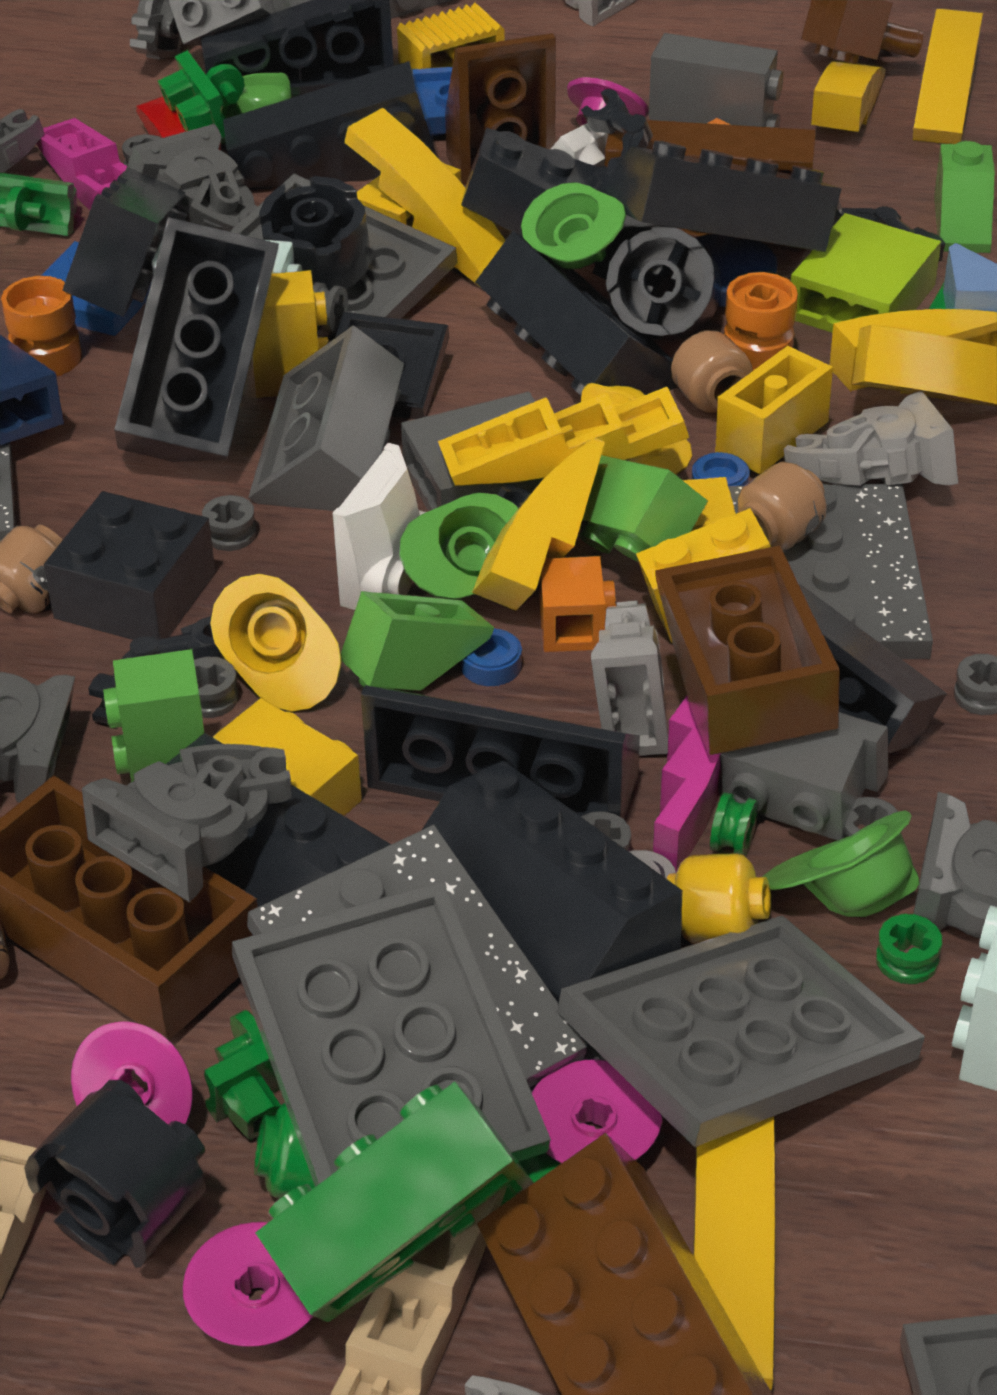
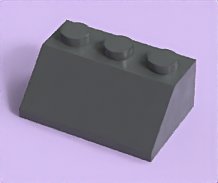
M353 325L283 376L248 498L257 504L329 511H335L336 508H339L381 455L383 448L389 440L391 431L388 426L393 407L400 397L401 391L398 386L404 363Z

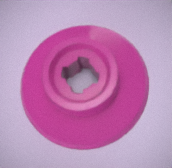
M584 77L574 79L567 85L568 97L579 109L576 121L580 126L587 123L581 111L582 108L588 106L592 110H599L606 106L601 92L605 89L615 90L631 115H643L645 118L649 115V108L644 100L619 84L603 79Z
M114 1022L97 1028L84 1039L75 1054L71 1071L72 1092L77 1106L90 1092L100 1090L108 1080H122L138 1093L144 1106L148 1107L167 1124L171 1121H178L183 1124L187 1122L192 1104L190 1074L183 1057L165 1036L142 1024ZM135 1070V1074L143 1082H147L148 1090L144 1092V1088L136 1080L132 1079V1071Z
M582 1060L568 1063L547 1074L532 1091L533 1098L551 1138L546 1154L559 1163H563L604 1133H607L636 1160L651 1147L661 1128L662 1115L605 1060ZM593 1121L594 1124L600 1125L603 1128L595 1129L594 1126H589L585 1123Z
M268 1222L244 1223L219 1232L197 1250L187 1266L183 1280V1299L186 1309L192 1320L201 1330L221 1342L240 1347H259L273 1344L293 1335L313 1317L255 1234ZM254 1288H263L265 1292L261 1295V1299L249 1300L247 1295Z

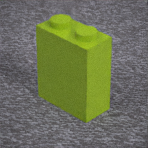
M844 213L831 229L826 252L812 250L791 274V282L796 286L798 293L795 321L833 333V323L869 315L916 310L936 284L941 241Z

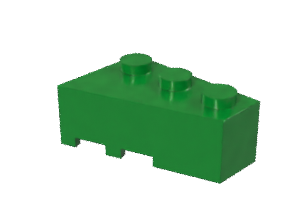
M456 1081L444 1090L439 1085H433L417 1094L401 1109L402 1122L378 1140L373 1134L357 1140L347 1147L334 1161L338 1169L336 1172L313 1189L308 1184H304L291 1190L269 1209L268 1214L272 1220L255 1232V1234L310 1315L326 1322L331 1321L413 1266L414 1261L411 1257L445 1231L449 1230L452 1236L456 1237L474 1225L476 1220L470 1212L504 1186H507L515 1197L534 1183L480 1108Z

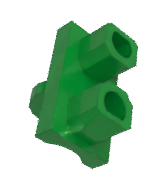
M188 50L176 55L175 59L179 71L158 80L165 103L172 112L177 111L179 120L186 132L215 124L222 136L221 138L225 137L223 119L226 118L220 109L221 106H227L238 101L245 87L243 76L236 67L230 64L212 67L205 74Z
M0 173V226L9 227L11 230L17 231L30 230L64 236L74 233V215L77 212V190L74 183Z
M243 1010L230 1018L234 1039L215 1048L219 1063L204 1070V1077L210 1094V1098L206 1099L205 1103L206 1108L216 1123L229 1117L235 1126L248 1139L252 1140L259 1134L263 1116H275L278 1108L281 1106L273 1094L280 1090L255 1018L249 1011Z

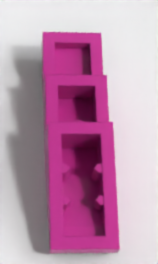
M76 118L43 128L45 134L36 143V146L64 182L74 183L77 190V198L91 210L95 196L101 194L105 187L109 188L113 180L117 181L118 176L127 168L126 165L120 162L116 143Z
M687 696L669 719L667 763L662 769L660 815L654 821L653 852L667 858L674 866L676 873L680 863L690 856L705 831L722 789L721 753L708 754Z

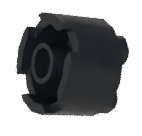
M319 176L309 177L310 186L297 187L286 192L285 184L279 186L265 198L259 211L263 240L293 242L294 264L301 265L302 271L311 270L313 285L315 282L325 283L328 290H331L334 286H342L347 291V288L353 286L366 274L371 262L365 206L357 198V190L338 179Z
M664 226L652 227L651 230L640 232L629 241L625 240L621 243L609 262L606 287L610 293L612 306L619 314L618 316L622 322L649 338L666 341L686 339L699 333L700 329L709 323L719 307L723 286L718 263L708 249L684 231ZM670 272H674L671 279L676 282L675 288L672 292L666 291L663 297L658 298L661 291L654 287L656 279H666Z
M108 1080L100 1090L90 1092L28 1157L24 1167L28 1186L32 1193L39 1192L45 1186L51 1197L63 1209L54 1220V1223L83 1249L106 1263L114 1265L123 1254L128 1255L135 1268H141L200 1201L206 1190L203 1171L198 1164L199 1159L205 1154V1146L196 1133L187 1125L178 1121H171L167 1124L148 1107L144 1106L138 1093L122 1080Z

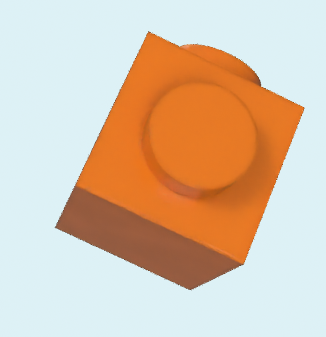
M600 556L545 558L539 578V605L544 652L593 650L596 644L599 643V631L605 630L606 609L609 606H616L614 580L603 581Z

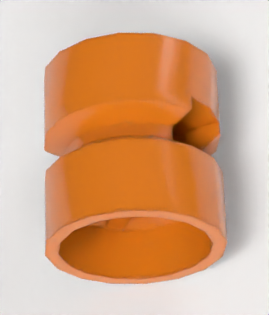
M767 272L748 273L738 276L730 282L727 288L725 308L727 323L724 328V335L728 336L746 354L752 364L753 371L786 346L792 348L794 346L795 332L793 325L796 320L798 293L796 286L789 279L778 274Z
M51 276L23 278L9 285L3 291L1 297L5 324L9 332L8 340L54 371L56 377L73 370L80 363L82 357L79 332L75 324L76 314L73 295L62 291L65 284L62 279Z

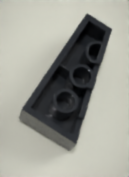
M310 0L202 37L204 72L207 74L212 67L230 64L236 67L242 76L255 73H284L290 81L291 95L297 96L394 66L390 0Z
M410 61L223 119L228 155L238 165L237 169L245 179L244 185L249 190L278 188L293 174L309 181V177L315 176L335 178L343 182L377 178L381 171L344 142L347 128L350 125L381 108H384L418 137L440 160L436 141Z
M486 127L468 176L461 206L522 236L521 224L524 213L534 199L546 190L565 183H581L597 190L608 176L607 167H597L574 159L570 154L559 149L549 150L529 143L512 132H499ZM626 215L621 231L606 250L607 255L602 262L595 261L593 263L595 267L592 273L607 280L609 262L620 244L625 240L629 241L640 232L662 225L643 223ZM657 278L655 281L654 287L656 289L659 286L661 278Z
M128 167L118 176L117 181L113 180L109 188L105 187L101 194L95 196L62 291L123 317L133 299L142 303L152 282V260L162 241L168 217L182 221L187 219L188 213L180 210L186 192Z

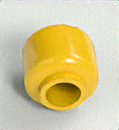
M742 854L688 856L680 863L677 873H670L667 876L670 882L683 890L681 935L690 944L694 945L730 932H745L751 925L757 924L758 919L769 918L771 894L768 879L766 877H756L751 861Z

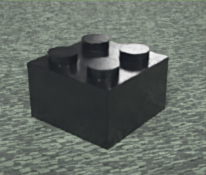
M102 491L44 563L54 619L131 640L144 636H155L156 640L169 637L216 573L209 518Z

